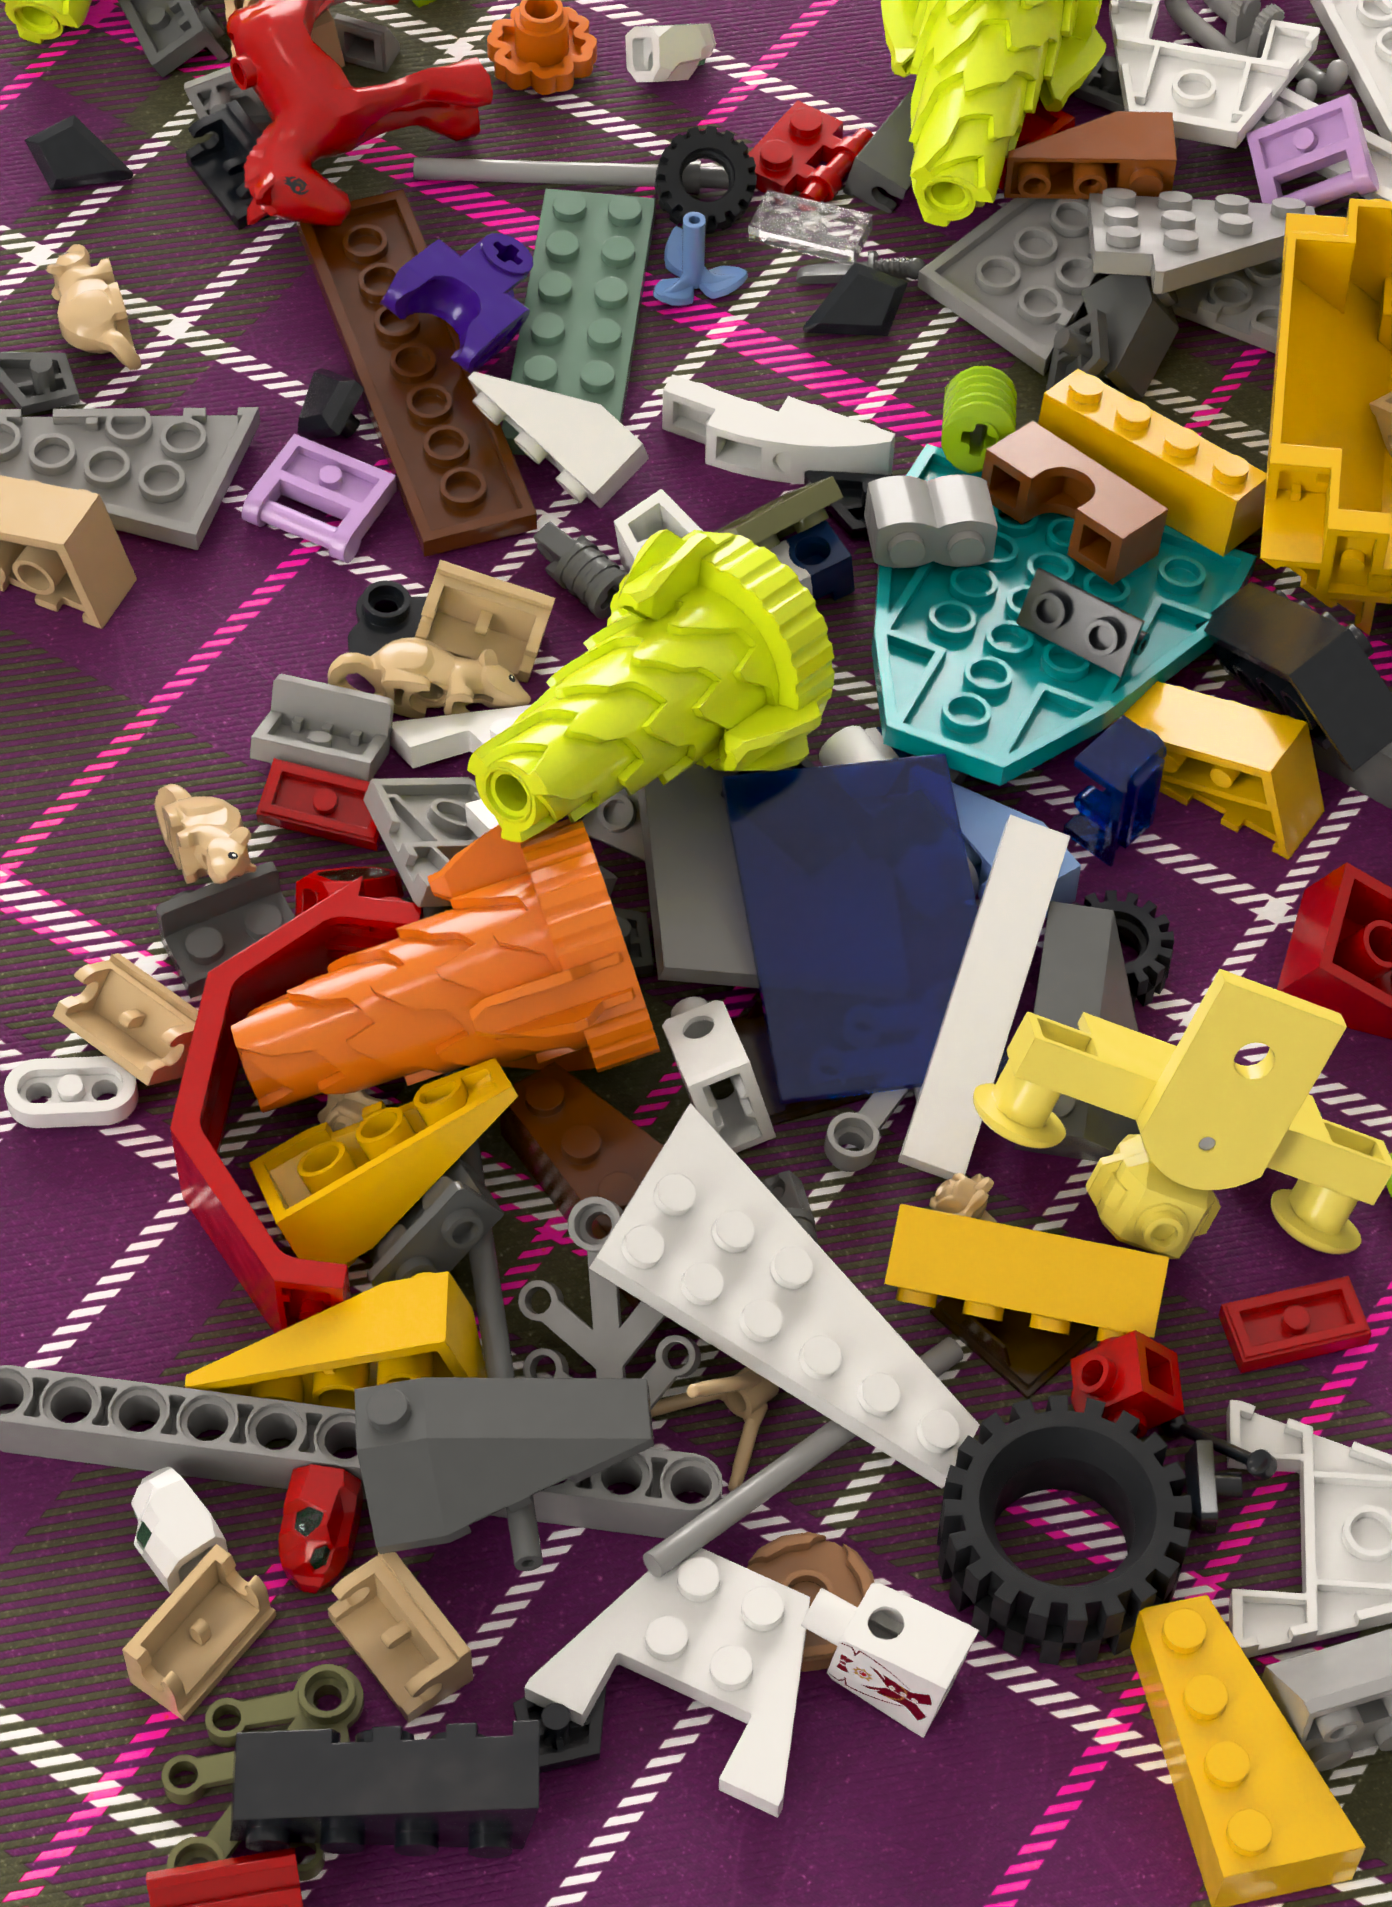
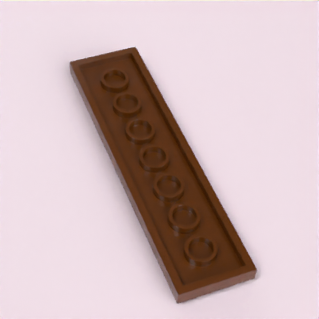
M401 189L350 201L352 206L351 212L341 226L296 222L297 231L355 380L365 388L362 393L363 401L391 473L396 475L398 491L424 557L536 530L537 512L500 423L498 426L492 423L474 405L472 400L477 394L468 379L471 374L451 359L453 353L460 348V339L457 332L449 323L433 314L414 313L407 316L404 320L398 318L380 303L401 267L427 248L404 190Z

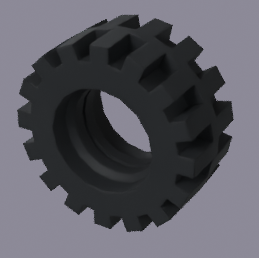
M698 126L688 129L687 134L683 136L678 134L663 151L656 170L655 193L658 194L659 206L662 211L669 213V220L676 226L679 223L683 224L685 214L699 212L706 219L705 234H714L716 229L721 228L724 231L730 228L733 222L739 221L745 214L756 188V164L754 158L749 157L746 144L743 141L740 143L735 141V134L728 130L724 134L717 132L716 126H707L706 130L700 131ZM697 159H709L719 163L728 175L729 187L727 192L721 198L712 202L694 199L683 186L682 174L685 168Z

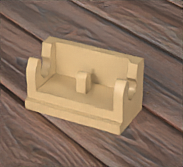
M440 560L421 613L422 618L415 637L430 641L454 656L478 660L482 651L492 649L496 653L499 665L511 672L517 680L528 683L555 598Z
M119 953L112 954L109 960L87 964L80 968L74 974V977L83 984H86V988L78 996L73 997L71 995L60 1000L53 1017L147 1086L182 1078L198 1010Z
M217 1544L214 1545L122 1649L130 1682L184 1722L277 1616L276 1610L270 1606L268 1591L263 1581L257 1575L249 1582L245 1581L235 1570L236 1564L232 1555Z
M378 1552L376 1557L345 1576L332 1588V1592L338 1598V1601L328 1608L329 1618L408 1723L473 1680L470 1648L396 1552L379 1554Z

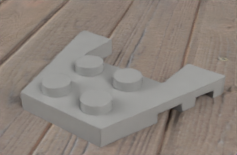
M469 777L371 779L363 801L413 902L418 907L452 906L451 902L433 895L427 877L440 871L455 854L478 839L467 826L465 804L481 799L476 782ZM600 865L599 868L610 897L617 877Z

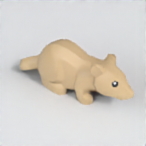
M80 244L72 245L64 254L59 255L55 264L48 265L46 270L53 275L55 282L52 296L55 300L60 301L57 314L62 336L70 345L89 353L104 354L112 352L129 370L141 368V359L134 348L126 308L117 281L115 282L109 258L102 259L97 266L91 267L90 255L86 248Z
M417 637L400 638L391 641L371 656L347 652L337 657L330 665L328 671V684L360 691L352 687L345 678L348 674L358 673L374 686L376 690L375 695L389 697L394 701L393 713L415 719L424 718L427 708L444 707V714L451 715L470 712L465 706L472 703H482L488 708H509L525 706L531 702V697L522 688L515 676L498 664L496 653L492 649L482 651L478 660L454 656L440 646Z
M168 784L158 789L154 805L160 831L178 870L182 869L186 884L194 883L200 877L209 875L214 883L222 884L241 877L245 873L256 872L257 866L251 863L248 854L247 843L251 839V833L244 827L239 809L220 798L192 797L184 788L176 784Z

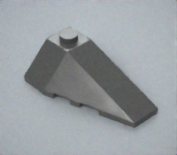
M1050 901L1034 1014L1080 1030L1078 1021L1082 1013L1085 1012L1138 1032L1114 910ZM1061 1094L1052 1112L1061 1120L1065 1127L1066 1136L1063 1141L1050 1148H1029L1015 1144L1014 1149L1098 1162L1102 1157L1113 1155L1118 1144L1128 1134L1140 1133L1137 1122L1134 1119Z
M422 1377L354 1389L356 1450L374 1539L379 1554L450 1543L471 1533L469 1525L506 1507H508L510 1513H514L533 1504L530 1496L565 1479L579 1482L654 1446L650 1393L646 1379Z

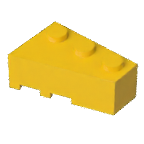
M1157 681L1123 715L1109 726L1120 771L1186 806L1194 798L1224 814L1221 824L1237 833L1243 825L1275 841L1272 852L1287 860L1290 859L1325 811L1308 722L1243 705L1233 700H1225L1195 692L1182 686H1173Z

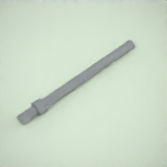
M414 157L413 175L414 180L655 187L658 164ZM695 160L690 163L682 174L683 186L687 193L700 194L701 188L728 189L729 187L728 175L722 166H701V160Z
M947 1337L919 1358L938 1378L960 1362L964 1355L960 1345L954 1339ZM830 1420L643 1555L646 1568L653 1576L657 1578L662 1577L857 1435Z

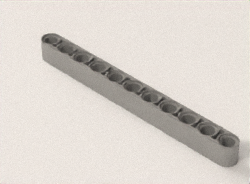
M12 1365L0 1366V1406L14 1403L20 1405L10 1413L0 1414V1451L152 1472L165 1467H171L182 1476L288 1489L293 1469L310 1464L344 1469L362 1480L358 1455L348 1459H340L333 1456L339 1449L345 1447L356 1448L355 1410ZM74 1412L88 1414L84 1419L75 1423L61 1422L65 1416ZM141 1421L156 1423L151 1429L144 1432L128 1430L132 1425ZM207 1430L225 1432L219 1438L212 1441L196 1439V1437ZM285 1438L293 1441L288 1447L280 1450H271L264 1447L274 1439ZM649 1448L579 1482L567 1479L562 1484L551 1486L534 1494L537 1522L667 1538L722 1499V1474L717 1465L707 1457L694 1453ZM362 1480L363 1496H364L363 1499H366L364 1484H363V1480ZM623 1482L637 1488L635 1491L624 1495L611 1493L607 1490L610 1485ZM694 1491L702 1494L706 1499L699 1503L687 1504L679 1501L676 1496L683 1492ZM506 1508L489 1516L507 1518Z

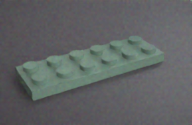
M545 189L533 255L534 265L530 271L524 304L530 310V313L519 331L511 381L601 404L622 424L656 215V198ZM503 419L502 430L512 454L527 455L514 441L519 433Z

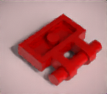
M797 100L748 153L749 157L754 158L756 164L755 175H757L755 189L782 202H785L795 190L801 192L798 197L800 204L805 209L814 211L822 202H829L838 194L842 188V180L850 173L855 157L873 137V133L866 128H860L853 136H845L842 139L843 121ZM822 160L827 162L826 166L821 165L816 168Z

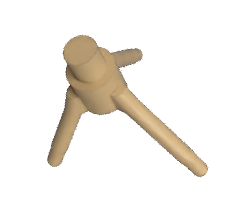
M745 1367L734 1376L690 1384L687 1387V1392L660 1399L652 1408L651 1416L656 1417L719 1399L724 1401L726 1406L735 1415L742 1417L745 1423L728 1484V1489L731 1492L744 1481L759 1427L768 1410L767 1402L778 1394L779 1387L750 1368Z

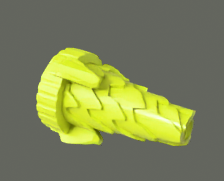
M881 0L886 44L891 53V69L894 74L903 78L910 74L917 75L911 99V134L908 142L913 143L915 152L910 171L913 192L925 222L947 227L951 221L969 216L975 207H983L985 202L993 203L995 201L1005 158L1007 159L1008 151L1016 147L1026 113L1035 114L1039 97L1047 111H1060L1069 96L1080 88L1105 53L1106 43L1095 28L1102 0Z
M668 529L660 530L651 535L638 551L629 573L619 583V591L613 595L610 604L611 616L607 619V626L583 643L588 651L554 673L546 682L551 688L520 714L513 725L481 745L473 752L469 759L467 771L475 775L479 796L487 809L496 817L502 829L501 838L511 842H524L558 822L566 815L569 816L571 823L576 822L624 788L628 795L632 796L657 777L664 786L694 764L703 766L704 769L710 766L713 770L736 772L778 771L796 766L809 755L807 735L821 725V717L828 700L831 698L835 671L832 668V661L834 659L833 646L828 640L826 622L823 615L818 612L816 601L808 588L802 586L799 582L798 575L788 565L782 564L770 550L765 547H758L754 545L752 540L740 535L693 530L680 538Z

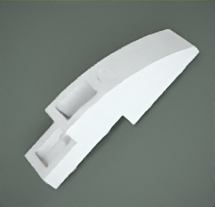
M673 374L663 389L662 429L706 444L705 464L742 475L793 484H804V473L807 470L892 474L895 434L880 429L873 424L860 422L829 411L822 406L809 404L790 396L787 397L778 412L766 408L757 402L747 401L713 389L706 384L693 382Z

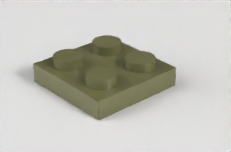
M831 476L787 492L713 532L740 535L752 540L754 545L770 550L780 544L779 539L795 531L800 533L828 519L829 516L825 507L844 497L834 477Z

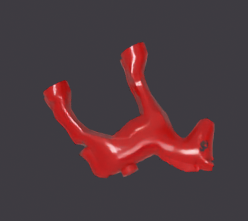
M259 0L256 4L235 10L229 16L227 22V35L231 39L236 52V56L230 60L232 76L240 89L246 90L253 87L273 121L263 130L260 138L256 140L257 144L253 146V150L246 157L247 161L243 166L245 170V187L249 189L250 194L253 196L247 208L248 225L257 223L261 218L269 214L283 220L326 226H341L351 212L352 206L348 194L323 177L312 167V164L322 158L336 157L351 152L362 143L385 132L407 126H419L455 141L476 137L480 132L478 107L492 104L493 99L490 76L477 57L468 58L450 65L427 68L387 84L355 88L349 83L341 66L311 39L310 36L315 21L328 8L345 1L373 5H397L400 0Z

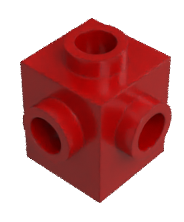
M1136 1330L1121 1337L1105 1339L1096 1348L1070 1359L1073 1382L1071 1402L1075 1412L1084 1413L1087 1398L1106 1402L1103 1413L1104 1419L1116 1423L1123 1410L1140 1419L1136 1436L1138 1439L1143 1437L1148 1429L1185 1414L1177 1353Z

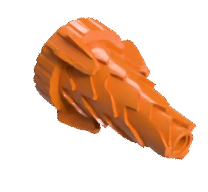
M570 819L554 823L524 842H511L501 838L502 829L498 824L455 854L440 871L427 877L433 895L451 902L453 909L396 928L399 935L397 939L335 960L328 965V973L309 979L303 984L287 990V994L253 1009L247 1014L245 1019L232 1025L231 1031L235 1046L262 1113L321 1093H355L404 1077L407 1086L466 1066L477 1065L492 1058H496L501 1067L540 1070L556 1062L567 1072L587 1070L595 1067L597 1072H601L660 1052L653 1025L583 821L571 823Z

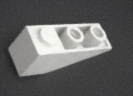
M475 371L468 377L477 394L472 400L474 405L497 426L503 419L507 421L519 433L514 439L515 443L534 462L540 464L545 458L561 472L555 478L556 481L579 503L588 497L601 509L649 459L643 443L601 404Z

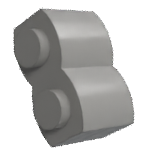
M955 474L941 476L928 482L912 476H888L868 483L864 517L874 563L892 568H912L935 561L946 566L969 567L993 560L998 526L986 480L972 475Z

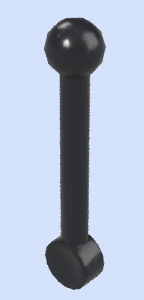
M1184 1415L1161 1424L1163 1433L1169 1438L1177 1439L1183 1436L1194 1442L1196 1440H1212L1214 1451L1245 1464L1247 1470L1258 1480L1263 1481L1271 1478L1277 1470V1461L1268 1451L1259 1449L1251 1453L1189 1425Z

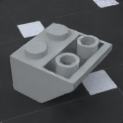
M1392 1629L1265 1667L1261 1681L1318 1771L1335 1768L1348 1761L1353 1756V1752L1378 1745L1381 1751L1392 1750Z

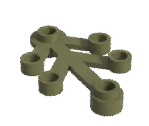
M321 1664L304 1673L298 1679L292 1692L245 1701L229 1697L216 1700L209 1706L205 1714L207 1733L210 1740L217 1746L232 1748L235 1747L238 1732H250V1729L291 1723L287 1730L334 1729L341 1734L340 1743L350 1742L348 1729L358 1721L364 1707L363 1689L358 1678L348 1669L334 1664ZM325 1695H334L341 1700L340 1705L330 1711H322L315 1706L318 1699ZM232 1714L241 1720L239 1725L230 1731H222L215 1727L216 1721L223 1715ZM234 1751L201 1758L181 1754L168 1760L161 1773L164 1792L168 1799L179 1805H189L201 1799L207 1788L231 1784L233 1781ZM182 1771H190L197 1775L195 1783L187 1788L175 1787L171 1783L172 1779ZM231 1804L206 1837L186 1838L172 1849L167 1860V1869L229 1859L242 1842L230 1841ZM291 1842L290 1848L295 1847L296 1849L300 1846H307L316 1852L310 1862L297 1864L300 1881L315 1878L322 1871L325 1864V1854L320 1849V1843Z

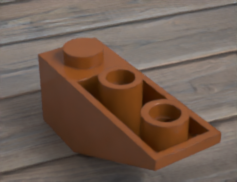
M1116 111L1008 151L1004 198L1089 199V193L1103 194V190L1108 188H1126L1134 191L1136 196L1159 197V194L1162 192L1172 191L1177 162L1173 112Z

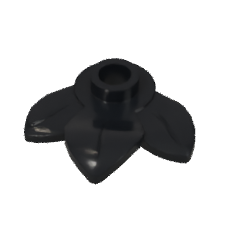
M383 580L369 585L356 604L358 623L348 635L349 653L371 656L391 641L400 638H414L422 618L421 613L427 596L411 597L403 585L394 581Z

